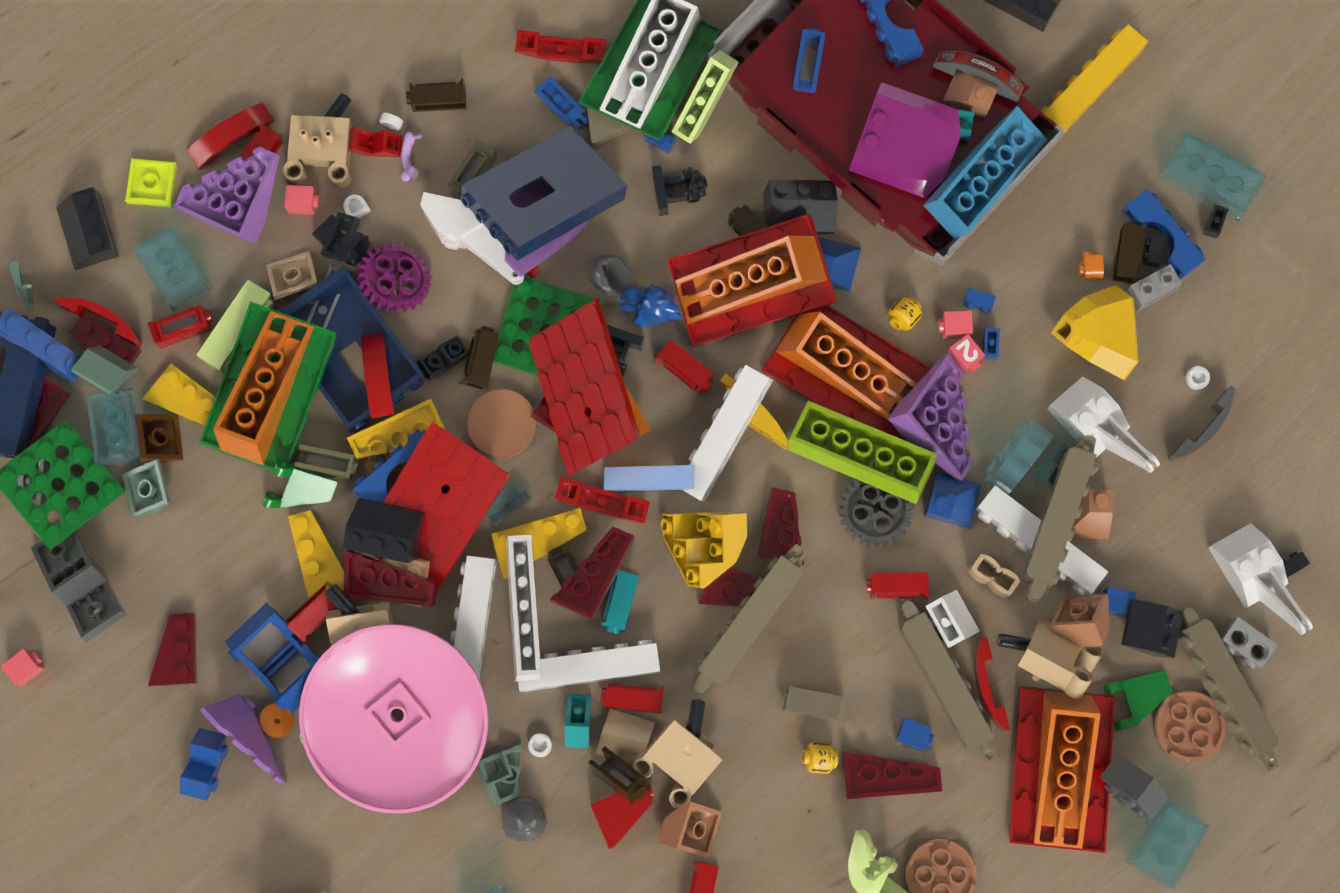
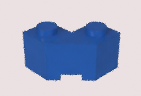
M202 728L198 729L190 743L189 762L180 776V794L207 801L211 792L216 791L223 759L226 758L229 748L226 745L225 734Z

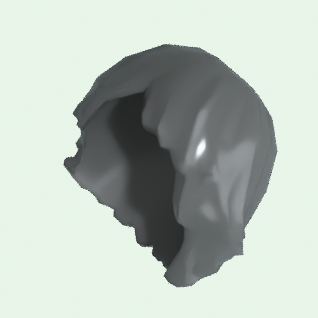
M615 255L599 256L590 267V281L603 294L617 297L628 285L632 268H629L621 257Z
M518 797L505 809L502 828L506 836L513 840L532 841L543 834L547 819L538 801L531 797Z

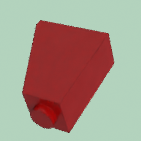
M650 784L647 785L649 789L645 795L633 805L618 793L590 804L609 849L614 848L653 804L651 799L655 798Z

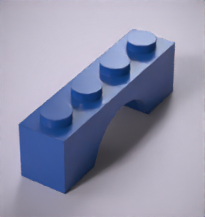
M860 0L867 7L866 14L871 23L874 22L877 28L876 35L879 41L884 42L887 48L885 52L890 62L893 61L896 68L921 57L923 47L914 29L897 27L887 17L885 6L890 0Z
M1148 189L1129 202L1122 210L1129 221L1139 222L1142 226L1151 227L1163 233L1168 240L1170 248L1165 264L1166 266L1171 264L1180 280L1206 260L1202 249L1190 241L1187 231L1176 224L1172 213L1165 210L1161 206L1158 196L1151 193Z
M11 308L5 309L0 315V336L37 356L51 371L67 382L77 379L78 375L71 372V370L80 359L79 355Z
M417 429L408 437L410 442L403 447L399 444L390 452L392 457L385 462L382 459L372 467L374 472L367 477L364 474L354 482L356 487L353 489L359 498L379 503L385 500L389 494L388 478L391 471L396 465L408 462L427 430L425 429L420 432Z

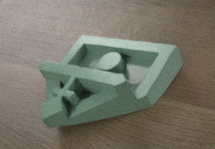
M9 261L12 281L19 300L27 309L34 310L31 283L22 284L19 262Z

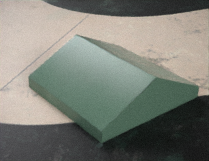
M99 345L88 348L72 367L71 372L106 393L111 394L134 375L138 368Z
M160 459L153 460L122 474L133 518L161 511L171 503Z

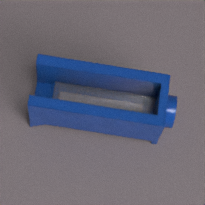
M814 28L803 29L793 90L809 93L816 92L825 32Z

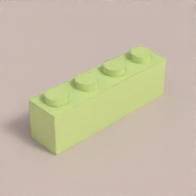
M721 50L710 57L672 133L690 144L700 136L736 69L738 61Z
M247 280L197 353V356L224 374L250 301L272 309L275 299L271 293Z

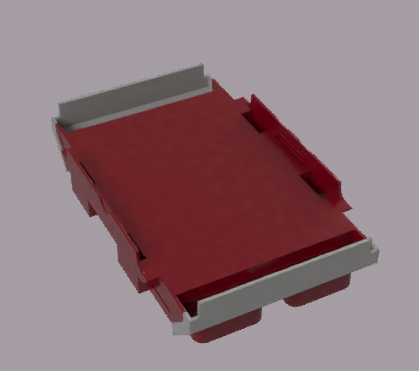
M754 0L714 41V48L708 53L707 60L709 61L710 57L721 50L736 61L741 62L742 64L736 67L726 86L730 91L735 90L743 97L742 100L748 108L758 116L757 124L790 153L795 149L842 190L841 198L874 227L879 223L884 228L892 232L895 231L914 248V254L942 266L1066 133L1023 96L1030 87L1016 74L1017 68L937 0H906L915 10L903 0H890L885 6L889 20L897 27L914 29L923 47L920 58L897 68L893 61L890 62L885 52L887 48L884 42L879 41L876 35L877 28L874 22L871 23L866 14L867 7L860 0H800L802 2L799 5L793 3L796 0ZM810 28L825 32L815 93L793 90L803 29L808 30ZM765 31L772 32L768 37L763 34ZM749 47H756L753 52L748 50ZM806 47L801 78L812 80L816 48ZM940 51H962L985 57L1010 71L1024 85L1018 102L996 94L985 120L974 115L969 143L959 139L944 181L978 143L1016 106L1021 109L1047 138V141L968 234L955 239L923 206L942 183L924 198L849 171L881 82L955 108L943 103V99L954 76L933 67ZM940 237L943 239L944 244L937 245L934 243L933 238Z

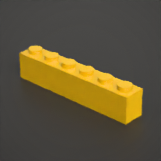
M1129 24L1123 30L1119 28L1112 35L1111 39L1113 41L1109 45L1103 44L1096 52L1098 56L1093 61L1089 59L1081 68L1083 72L1079 76L1075 74L1066 84L1068 88L1064 92L1060 90L1052 98L1053 103L1049 108L1044 106L1040 110L1065 132L1145 49L1149 41Z

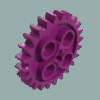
M394 242L391 243L390 248L383 243L380 249L374 246L372 252L367 251L357 270L359 272L357 280L362 281L360 282L359 289H365L363 297L370 295V304L376 301L378 302L377 309L384 305L386 312L393 308L395 314L398 313L400 308H402L404 313H407L409 307L414 310L417 304L421 305L432 284L429 282L432 276L428 275L430 267H423L426 260H418L419 252L413 255L411 254V247L405 251L403 244L396 248ZM378 265H382L386 269H381ZM401 266H405L409 270H404ZM380 286H385L388 290H384ZM403 286L408 287L411 291L405 290Z

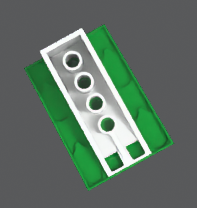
M637 0L578 103L629 128L661 141L708 57V53L712 50L714 41L719 37L722 28L702 20L698 7L684 0Z

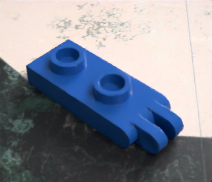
M551 76L534 90L535 94L567 127L573 126L576 130L580 131L582 126L577 121L580 120L584 125L589 122L584 116L585 110Z

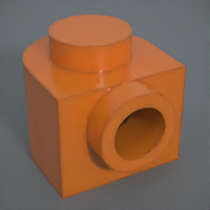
M1096 252L1082 253L1081 263H1078V275L1082 276L1084 281L1103 279V254L1096 255Z

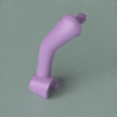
M407 132L404 136L401 150V160L404 168L401 179L403 181H408L410 176L413 180L418 176V170L411 166L410 154L415 139L422 138L420 133L413 135L411 132Z

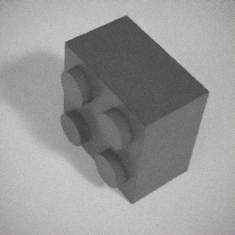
M1118 754L1100 776L1106 784L1104 788L1113 794L1112 798L1123 806L1127 803L1131 806V810L1141 818L1145 815L1153 820L1170 798L1154 777Z

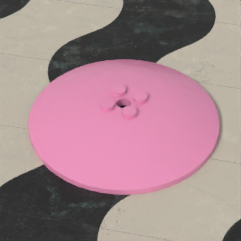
M382 624L366 627L343 637L319 658L304 684L299 706V726L303 746L311 764L331 789L360 807L377 812L398 814L415 812L434 806L454 794L467 781L478 765L486 745L489 714L485 692L475 670L454 646L438 635L418 627L403 624ZM398 708L403 711V720L393 718V709Z

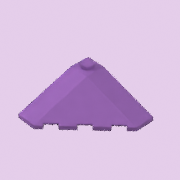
M258 147L253 150L254 155L244 160L243 157H239L227 163V169L219 173L217 170H214L202 176V182L194 186L191 183L182 186L174 208L236 237L256 244L265 225L280 155Z
M535 180L512 193L510 201L517 207H528L555 191L539 180ZM588 221L518 261L511 254L509 255L505 252V262L521 277L582 234Z
M946 353L900 401L888 420L910 443L936 453L935 463L959 482L963 480L971 468L972 460L971 456L966 457L965 443L970 441L968 424L963 425L962 411L966 410L965 392L960 393L958 382L959 379L963 378V372L953 357Z
M235 695L207 705L200 710L219 732L224 733L227 737L231 736L232 739L230 741L247 755L251 754L253 756L252 761L263 771L269 774L272 772L274 775L272 778L278 784L284 785L287 782L270 740L260 726L259 714L254 709L256 705L248 696L244 698L243 696Z

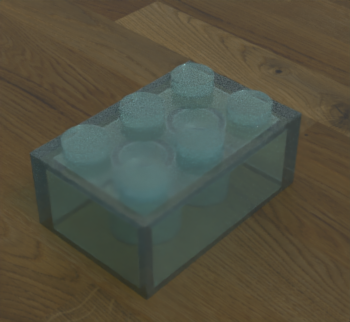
M174 226L169 227L134 248L135 253L165 303L173 312L213 289Z
M1033 419L1028 424L1023 422L1012 436L1015 441L1009 440L998 454L1001 459L995 458L986 469L984 474L987 477L983 482L991 488L997 486L1009 495L1047 447L1054 435Z
M1167 800L1154 819H1150L1126 863L1164 887L1174 889L1210 826Z

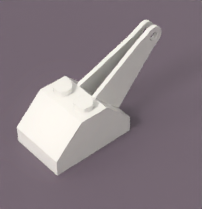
M423 192L420 206L427 221L446 248L452 250L467 248L512 284L518 285L523 282L524 275L513 277L517 273L505 262L503 245L490 235L485 225L477 221L475 214L469 208H466L461 200Z
M1082 376L1048 406L1047 410L1077 442L1082 434L1096 438L1094 454L1097 456L1107 449L1149 473L1154 471L1153 466L1158 467L1160 465L1158 459L1127 431L1130 425L1120 406L1102 387Z
M1252 523L1208 547L1244 608L1260 600L1292 626L1300 635L1306 633L1305 629L1308 631L1313 629L1311 621L1299 608L1285 587L1288 584L1283 560L1271 541Z

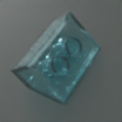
M133 388L115 390L111 394L104 392L87 396L95 464L111 467L127 464L140 456Z

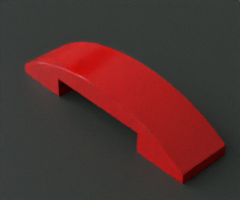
M518 29L515 52L550 61L602 62L605 56L606 39L584 37V40L544 36L540 35V32Z
M263 102L234 114L213 127L192 144L187 152L200 170L217 159V154L251 132H259V122L267 127L274 123L275 120Z
M63 297L56 299L55 303L61 308L79 317L87 310L117 325L115 333L119 337L141 347L142 342L135 331L108 308L80 298Z
M384 332L361 335L363 368L371 418L394 415L386 357Z
M562 476L555 495V499L595 513L640 524L645 523L650 501L599 489Z
M986 636L979 639L974 662L975 681L979 697L987 714L1003 732L1010 730L1005 706L995 708L984 665V662L993 660Z

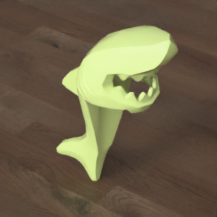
M865 830L855 831L848 858V875L854 889L858 893H908L887 877L889 873L895 872L898 866L896 859L888 856L880 857L879 859L875 858L878 850L872 842L871 835Z

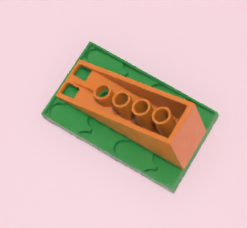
M250 301L199 441L200 445L273 472L275 471L278 459L291 464L309 416L310 408L324 375L325 367L337 337L336 332Z

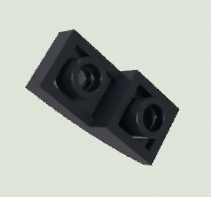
M455 336L438 345L436 350L419 358L416 363L430 381L464 360L468 356V350L458 336Z

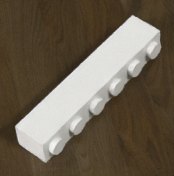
M745 365L744 368L741 367L734 377L736 382L733 388H729L723 397L725 401L721 409L717 408L711 419L714 422L710 429H705L700 438L702 441L698 449L695 448L689 457V461H691L689 465L695 466L694 490L683 491L700 501H706L773 382V379L750 366Z
M994 486L975 510L979 513L978 517L987 524L991 522L997 527L996 531L1003 537H1010L1016 541L1015 545L1025 553L1027 551L1030 552L1041 520L997 486ZM1067 541L1065 549H1068L1064 563L1060 562L1058 571L1061 572L1059 580L1068 581L1073 585L1071 588L1081 596L1084 594L1091 595L1108 571Z
M531 535L508 536L506 540L515 681L539 680L541 664Z
M467 556L466 561H462L461 575H464L463 584L458 586L457 598L461 599L459 608L456 607L454 612V621L457 622L456 631L452 630L450 644L454 645L468 660L480 680L497 562L495 559Z
M643 640L637 642L638 646L628 647V643L614 645V649L605 650V646L591 648V652L582 653L581 650L567 651L568 655L558 657V653L545 654L544 659H540L541 676L539 680L518 681L519 691L528 692L661 673L657 644H652L651 640Z

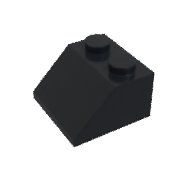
M1131 599L1121 645L1155 657L1175 658L1183 619L1182 612L1168 606Z

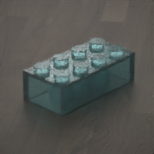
M1185 132L1159 178L1212 207L1216 204L1229 209L1227 215L1239 221L1247 212L1267 175L1196 136Z

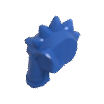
M652 284L645 291L641 290L638 286H630L622 292V296L618 301V306L621 310L635 314L632 323L637 326L646 328L651 327L653 324L659 325L666 321L682 319L679 313L680 308L674 303V296L669 291Z

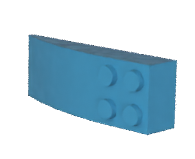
M1016 106L963 159L923 206L954 239L968 234L1047 141V138L1021 109Z

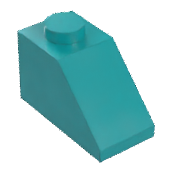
M568 694L565 718V747L589 748L592 695Z

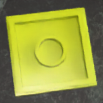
M131 158L125 202L127 204L172 207L177 163Z

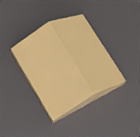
M309 251L266 265L275 300L313 288L318 284V276Z
M610 708L596 754L604 756L601 749L605 746L627 764L633 765L637 754L647 749L655 722Z

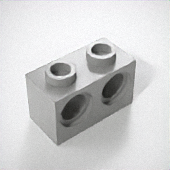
M1170 264L1134 283L1126 292L1134 298V308L1138 312L1175 292L1182 285V282Z
M1239 617L1232 619L1220 636L1230 655H1236L1242 659L1241 663L1251 670L1263 668L1278 646L1274 641ZM1233 632L1239 634L1241 638L1239 645L1235 644L1231 639ZM1253 646L1259 648V658H1255L1252 655L1251 649Z

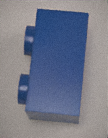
M665 133L661 141L647 135L644 136L646 142L667 154L670 153L676 143V138L668 133Z
M968 288L963 305H966L969 309H979L982 313H990L996 296Z
M984 329L982 352L985 354V357L983 359L997 360L999 357L1000 329Z

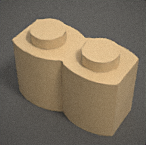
M981 554L978 556L968 570L974 580L987 584L993 593L1003 598L1009 597L1020 583L1015 573L1006 568H1000L997 561L988 555Z

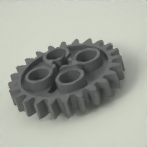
M856 479L853 480L854 488L849 485L846 486V491L849 494H841V498L844 501L839 502V507L843 510L839 511L838 516L845 517L841 520L840 524L848 525L845 533L853 532L852 540L860 537V545L865 541H869V548H871L873 543L877 542L878 547L881 548L883 541L888 546H891V538L898 542L900 540L898 533L906 535L907 531L904 527H911L912 523L907 519H913L914 514L909 512L914 509V504H908L910 501L862 481L860 483ZM866 492H873L876 498L870 500L864 494ZM894 501L898 507L890 509L885 503ZM876 507L880 508V511H878L876 514L873 513V510ZM857 512H864L867 518L859 520L855 517V514ZM884 521L888 524V528L880 529L876 523Z

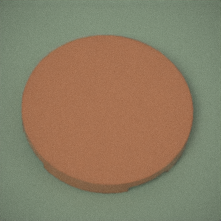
M505 389L490 391L481 396L473 404L469 412L467 421L469 436L474 445L489 456L501 459L514 457L527 449L534 438L537 429V420L531 417L534 409L529 401L517 392Z
M1185 690L1170 695L1159 705L1154 715L1153 730L1158 744L1169 756L1179 761L1197 762L1209 758L1221 747L1226 735V722L1221 713L1216 709L1211 697L1198 691Z
M932 839L916 847L907 860L905 883L909 893H974L976 888L977 871L975 862L963 846L952 840Z

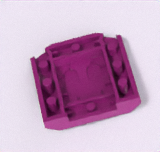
M881 82L849 171L926 198L944 181L961 137L958 109Z

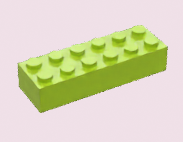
M807 401L789 438L788 451L914 504L918 503L937 458L936 453L810 401Z

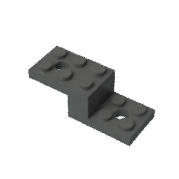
M77 530L51 550L42 541L31 547L51 592L67 607L81 638L85 642H88L126 616L104 570L89 556ZM97 608H100L99 611L96 614H94V611Z

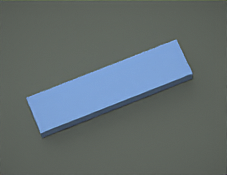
M695 466L605 467L604 490H694Z

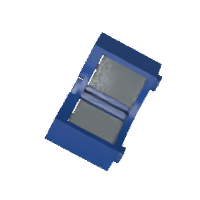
M266 602L225 643L230 648L228 654L236 662L241 660L274 695L273 702L281 710L286 708L293 713L300 706L304 684L320 657L316 655L307 643L305 644L287 627V622Z

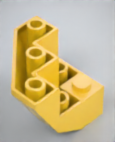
M1118 285L1083 297L1063 314L1051 332L1068 348L1089 362L1123 380H1126L1139 362L1134 298Z
M662 513L660 523L662 537L689 587L705 588L736 563L747 538V513Z

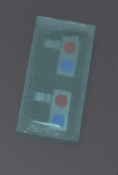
M517 479L498 494L486 515L496 526L530 501L532 497Z

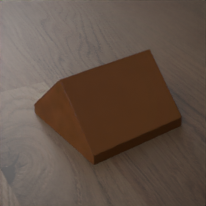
M134 415L139 455L142 462L146 464L160 459V463H167L183 459L177 415Z

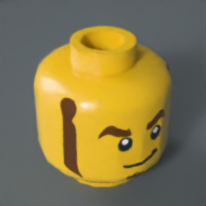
M912 297L899 298L888 311L890 325L896 330L909 331L922 317L920 303Z
M811 742L807 749L802 751V764H805L807 770L811 773L829 774L837 767L838 751L830 743Z

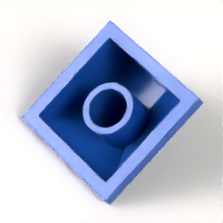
M818 237L833 287L850 292L861 248Z
M936 472L924 517L970 529L981 484L965 479L958 482L950 475Z

